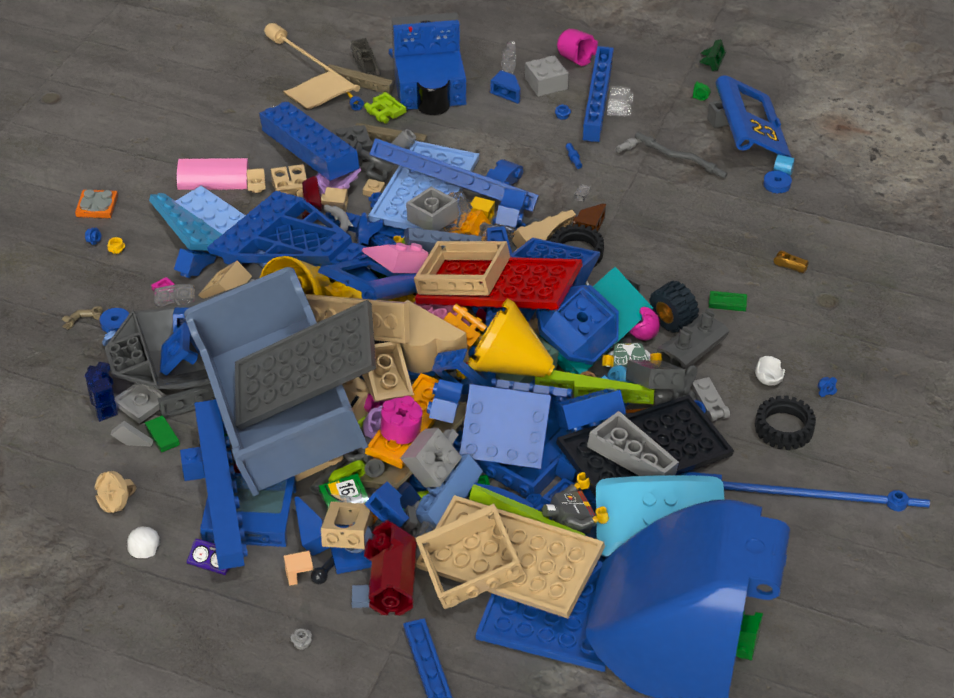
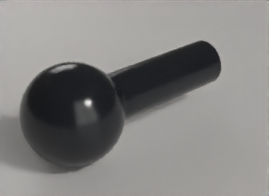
M333 555L322 567H317L311 572V580L315 584L326 582L328 572L334 566Z

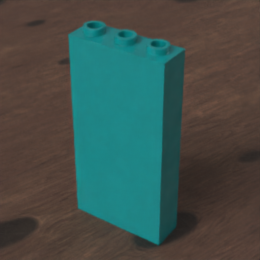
M616 267L611 269L593 286L619 311L618 341L642 320L639 311L641 307L653 309L648 301ZM558 352L557 364L564 372L581 374L593 366L582 362L569 361Z

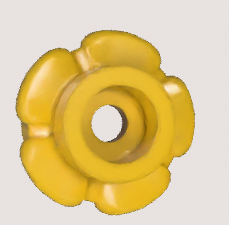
M119 237L111 238L107 245L108 251L118 254L125 248V243Z

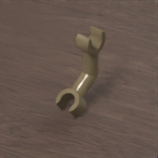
M96 306L92 309L77 310L70 316L66 315L62 318V321L66 322L62 327L71 329L75 321L80 317H93V319L100 320L103 308Z

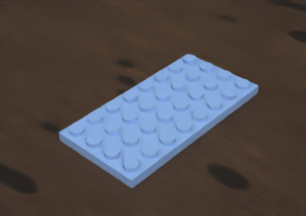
M415 141L409 149L471 172L479 161L478 153ZM399 166L368 215V221L376 222L381 219L384 220V225L394 228L422 229L407 220L406 203L430 187L457 200L463 188Z

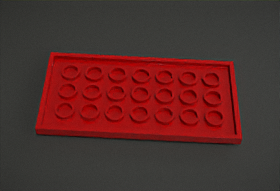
M510 257L489 295H424L417 293L415 301L416 304L447 306L458 304L459 306L500 308L503 307L502 304L508 298L515 302L518 308L559 309L583 266L582 259ZM444 260L436 274L484 275L492 260Z

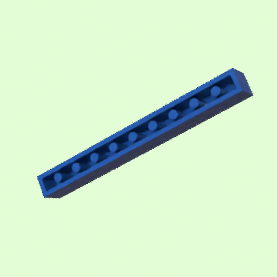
M217 401L196 402L194 405L218 569L245 566L244 557L248 556L246 544L241 543L242 540H245L243 527L239 528V524H242L241 511L236 512L240 505L238 496H234V493H237L236 480L231 481V478L235 477L233 465L229 466V463H232L231 450L227 451L226 449L230 448L229 436H224L227 431L222 421Z

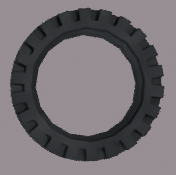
M574 224L573 227L571 225H566V228L563 226L560 230L557 229L555 234L553 233L551 242L564 244L569 241H584L594 247L593 251L600 252L594 267L597 266V263L601 262L604 254V239L601 233H598V230H592L590 226L585 228L583 224L578 227V224Z
M781 395L776 396V399L771 397L768 401H763V404H760L757 410L755 431L760 439L763 438L764 443L770 442V446L773 448L775 445H778L777 449L782 450V447H785L786 450H790L792 446L795 450L799 446H805V443L808 444L810 439H812L816 416L813 409H810L808 404L804 405V401L801 399L797 402L796 397H792V399L785 395L784 399L781 398ZM776 413H787L799 418L805 426L799 431L782 432L771 427L767 423L766 418Z

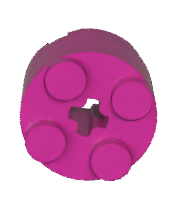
M411 396L385 401L381 411L380 432L382 436L388 441L390 439L395 440L397 444L413 442L421 431L423 412L420 405Z

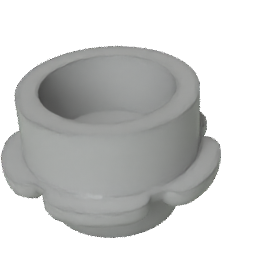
M302 628L297 629L290 637L291 642L297 649H306L312 642V633Z

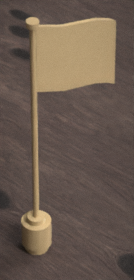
M269 23L265 27V33L268 38L277 44H281L284 41L329 71L297 87L283 91L307 110L317 107L351 90L358 92L360 90L359 85H354L288 40L287 31L276 23Z

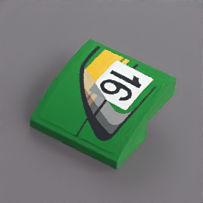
M358 474L319 485V492L326 504L327 511L331 502L366 503L369 499Z

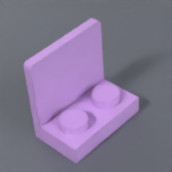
M361 169L331 181L317 173L315 176L318 180L320 196L325 194L326 187L348 189L350 187L349 183L358 178L357 174Z

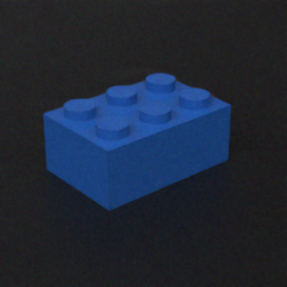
M613 388L553 403L559 427L571 430V432L583 429V425L602 424L601 420H607L618 411L626 414L621 390Z

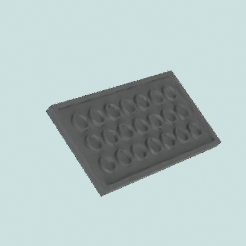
M365 300L235 361L236 427L242 430L375 370L376 356L372 303Z

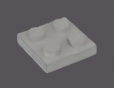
M135 383L112 400L113 405L140 424L160 410L158 398L167 395L157 388Z

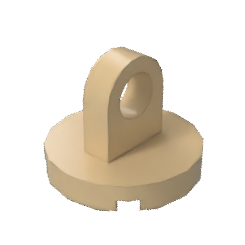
M108 471L101 473L95 484V490L98 493L96 500L105 512L115 513L121 511L126 506L128 497L136 491V485L131 479L124 480L118 472Z

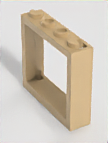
M437 241L414 277L418 294L489 295L510 259L507 241ZM444 260H492L484 275L436 274Z
M495 504L415 538L444 609L454 607L469 598H475L485 591L495 589L499 585L516 580L519 576L525 574ZM496 524L512 562L444 592L429 553Z

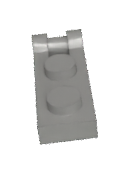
M707 377L694 380L691 388L695 392L698 401L704 404L706 408L705 414L708 419L713 422L721 417L723 419L730 418L729 408L723 403L711 379Z

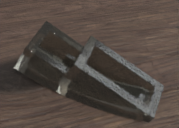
M367 38L351 41L350 48L360 72L381 76Z

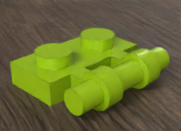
M387 92L374 97L372 104L368 102L364 104L366 111L384 124L389 122L388 116L394 119L406 113V107Z

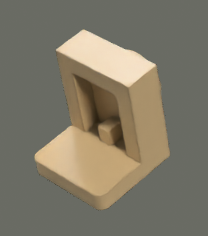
M263 168L247 169L248 191L260 193L262 190H266Z

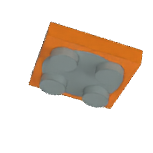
M82 190L75 211L76 217L111 218L118 198V192Z

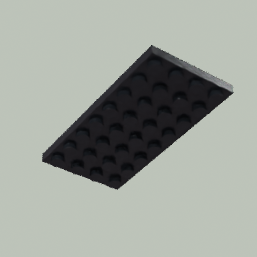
M690 395L625 415V417L679 462L676 475L731 457L734 453L733 448ZM599 425L558 437L556 444L577 473L584 472L586 474L585 480L589 478V489L595 497L596 485L602 479L639 476L587 447L590 432Z

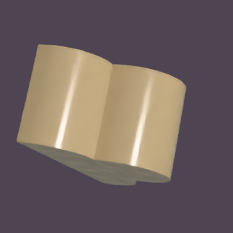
M405 301L409 303L410 342L400 343L406 367L409 371L414 373L432 371L435 358L441 352L466 348L467 353L463 361L465 363L469 361L466 332L411 301Z

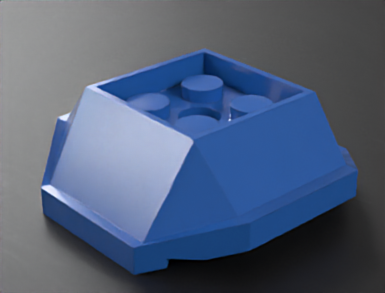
M591 285L571 286L559 309H537L536 311L539 334L569 361L593 365L618 341L619 311Z

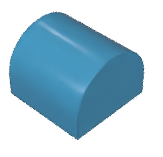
M778 154L774 171H783L791 176L795 158Z

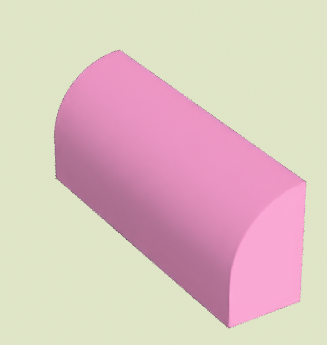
M248 158L178 159L177 189L194 190L199 186H203L207 190L247 189Z

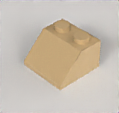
M235 261L218 271L199 293V296L205 299L248 283L252 275L238 261Z

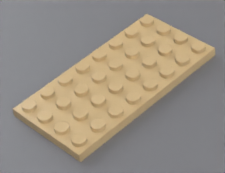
M454 495L435 529L487 507V505ZM497 509L525 574L519 576L516 580L503 583L487 592L569 618L605 548L604 541ZM496 524L429 553L439 576L460 583H466L512 562ZM420 554L416 561V567L428 572L422 554Z

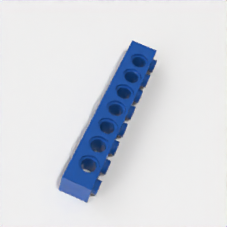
M597 46L584 119L583 140L600 142L613 62V47Z

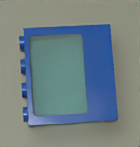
M234 473L235 477L231 478V481L236 480L237 493H234V496H238L240 505L236 512L241 511L242 524H239V528L243 527L245 540H242L241 543L257 546L286 547V528L292 495L297 490L295 476L258 491V495L253 496L242 474ZM207 497L200 527L201 537L203 541L215 543Z

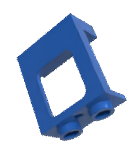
M466 348L441 352L436 356L432 370L446 381L463 384V395L469 393L470 384L492 387V378L496 377V373L476 372L463 361L467 353ZM457 369L466 378L462 379L461 383H459L445 370Z

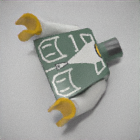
M624 338L621 340V343L614 345L613 351H610L608 355H603L602 366L613 367L622 365L627 367L628 360L662 361V354H651L644 350L641 343H632L631 339Z

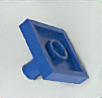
M183 323L162 344L160 373L166 376L182 360L193 365L198 359V353L189 350L190 330L188 324Z

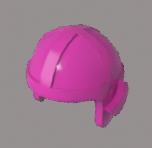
M641 307L639 311L642 320L629 333L639 340L647 341L654 338L659 332L660 319L652 309Z

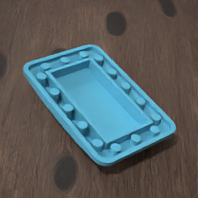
M690 475L632 476L600 480L596 485V509L602 506L606 507L609 516L607 523H596L597 540L604 541L605 543L601 556L608 557L635 533L670 513L702 502L724 500L723 482L721 479L713 476Z

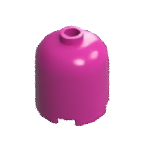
M567 29L560 34L557 41V50L564 58L580 66H585L591 62L589 60L592 55H596L598 43L592 35L577 29Z

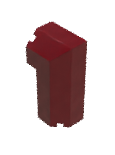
M386 520L374 528L372 532L375 534L373 539L369 538L365 545L364 557L372 561L369 607L381 615L395 612V615L401 616L413 609L417 541L415 537Z

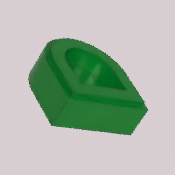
M696 82L692 97L698 100H706L711 94L710 88L703 83Z

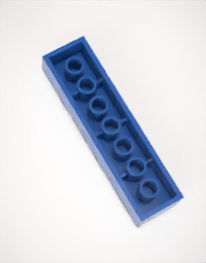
M282 102L276 107L267 108L259 113L262 131L329 181L360 169L356 149L290 102Z

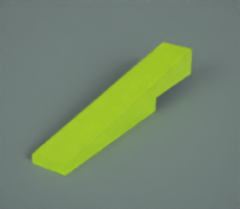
M553 370L550 376L546 374L545 377H535L536 385L572 389L574 398L613 388L621 390L624 403L654 404V389H648L639 384Z
M476 484L472 486L469 498L471 501L487 506L495 504L497 509L585 536L582 532L550 520L549 517H544L542 512Z

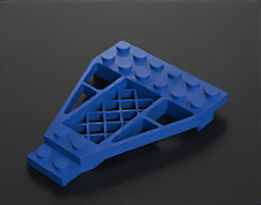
M275 191L223 235L214 240L207 249L210 254L222 257L224 263L228 265L235 261H238L240 264L268 263L273 258L279 256H290L316 267H322L356 259L360 255H366L362 252V249L367 246L353 243L349 234L309 202L305 201L304 198ZM305 210L310 213L305 219H296ZM319 220L325 226L314 224L313 222ZM258 250L265 251L263 254H254Z

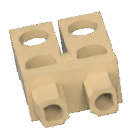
M304 164L288 166L289 177L286 167L271 169L272 184L275 191L304 198L302 182L307 179ZM300 170L302 173L294 174L293 171ZM284 173V176L278 177L276 174Z

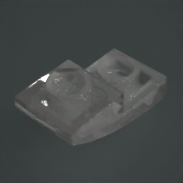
M192 284L164 286L156 288L154 293V304L157 307L174 302L178 306L195 301V286Z

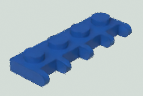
M492 378L491 386L494 388L551 395V397H555L556 401L560 402L572 399L573 394L572 389L569 388L565 389Z

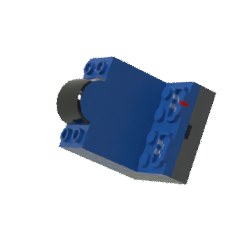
M457 12L392 18L393 73L399 102L406 107V110L418 109L423 114L433 116L447 112L450 106L466 105V75L460 55V23Z

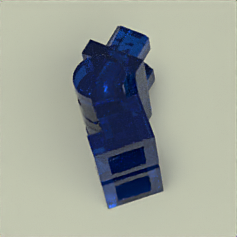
M98 362L96 366L89 365L85 373L90 402L95 407L99 422L118 415L112 388L113 379L109 376L110 364L105 362Z

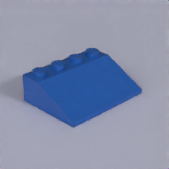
M532 237L513 252L510 257L582 259L583 266L572 286L585 285L600 252Z

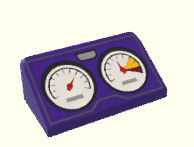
M195 539L187 559V564L226 575L230 568L218 569L215 544Z

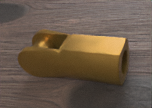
M779 251L773 260L777 266L786 267L803 274L807 270L809 262L785 251Z

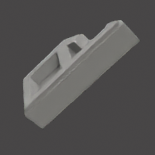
M125 421L112 429L111 436L125 445L152 446L153 439Z

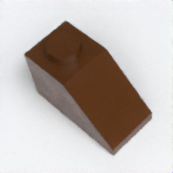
M602 203L580 210L578 216L574 217L572 226L578 224V227L583 224L585 228L590 226L592 230L596 229L599 232L605 219L606 204Z

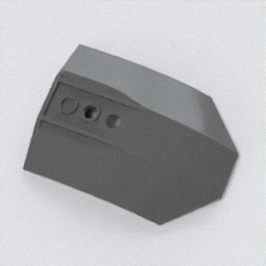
M235 288L178 306L134 311L133 309L105 346L113 377L157 389H185L211 384L202 357L191 342L189 350L198 353L197 361L192 365L182 360L167 376L160 373L161 347L173 334V312L175 307L190 308Z

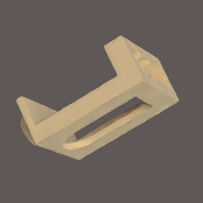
M331 502L321 527L322 547L365 549L364 535L367 526H372L373 512L364 505L365 503ZM353 522H355L353 526L347 528H341L335 525H351Z

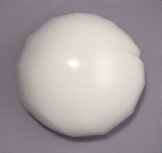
M763 356L759 359L755 368V374L760 382L768 386H775L783 380L785 369H781V361L772 356Z
M138 527L128 536V552L136 558L154 556L157 547L160 546V537L157 531L150 527Z

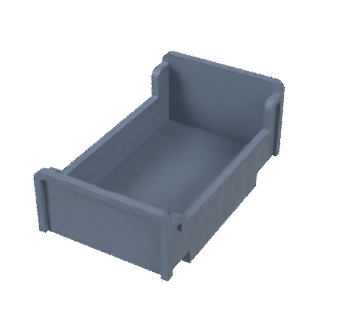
M283 268L190 307L185 311L184 316L204 362L233 448L232 453L236 465L253 496L258 495V491L360 447L362 449L369 447L343 385L330 389L242 430L236 427L235 361L317 323L293 268Z

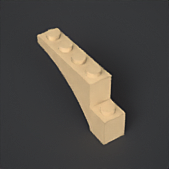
M573 210L563 211L556 216H549L539 222L535 221L526 227L521 226L515 231L512 242L517 248H520L532 237L548 241L557 229L560 230L563 226L566 228V225H571L576 214Z

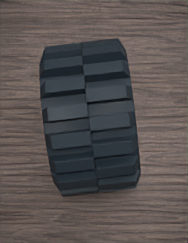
M670 281L650 295L649 302L653 307L652 310L658 315L660 326L664 327L667 331L672 333L679 332L680 329L682 330L683 327H687L688 324H691L699 316L698 303L695 300L694 294L679 281Z

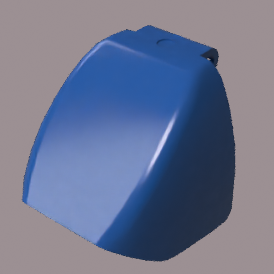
M724 499L711 500L682 508L657 519L635 533L613 551L602 564L586 626L587 639L599 659L627 686L653 698H728L746 596L771 600L777 598L780 594L790 536V528L785 522L761 517L762 506ZM765 584L773 590L765 592L758 589L757 586Z

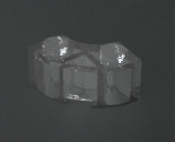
M611 86L607 116H631L632 106L629 103H633L634 93H631V88Z

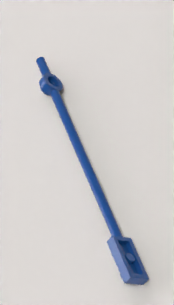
M685 472L680 474L690 476H713L721 479L722 481V475L719 474H707L696 472ZM722 481L724 490L887 504L894 511H903L907 506L926 508L930 506L929 499L908 498L906 493L899 490L891 491L888 496Z

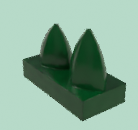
M721 39L715 40L712 47L701 52L706 57L701 59L700 63L710 66L712 71L719 69L726 54Z

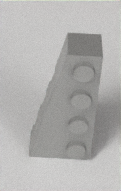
M620 411L597 426L589 434L588 448L639 476L676 475L679 462Z

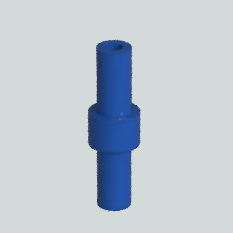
M571 143L566 144L565 147L570 161L574 163L577 169L582 168L577 150H574Z

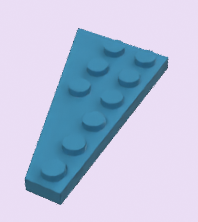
M150 194L149 201L189 250L208 251L207 247L223 235L205 223L204 220L180 206L166 194Z

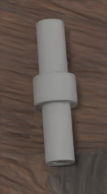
M636 137L629 138L623 144L618 145L616 150L617 152H622L626 149L630 150L636 144L643 141Z

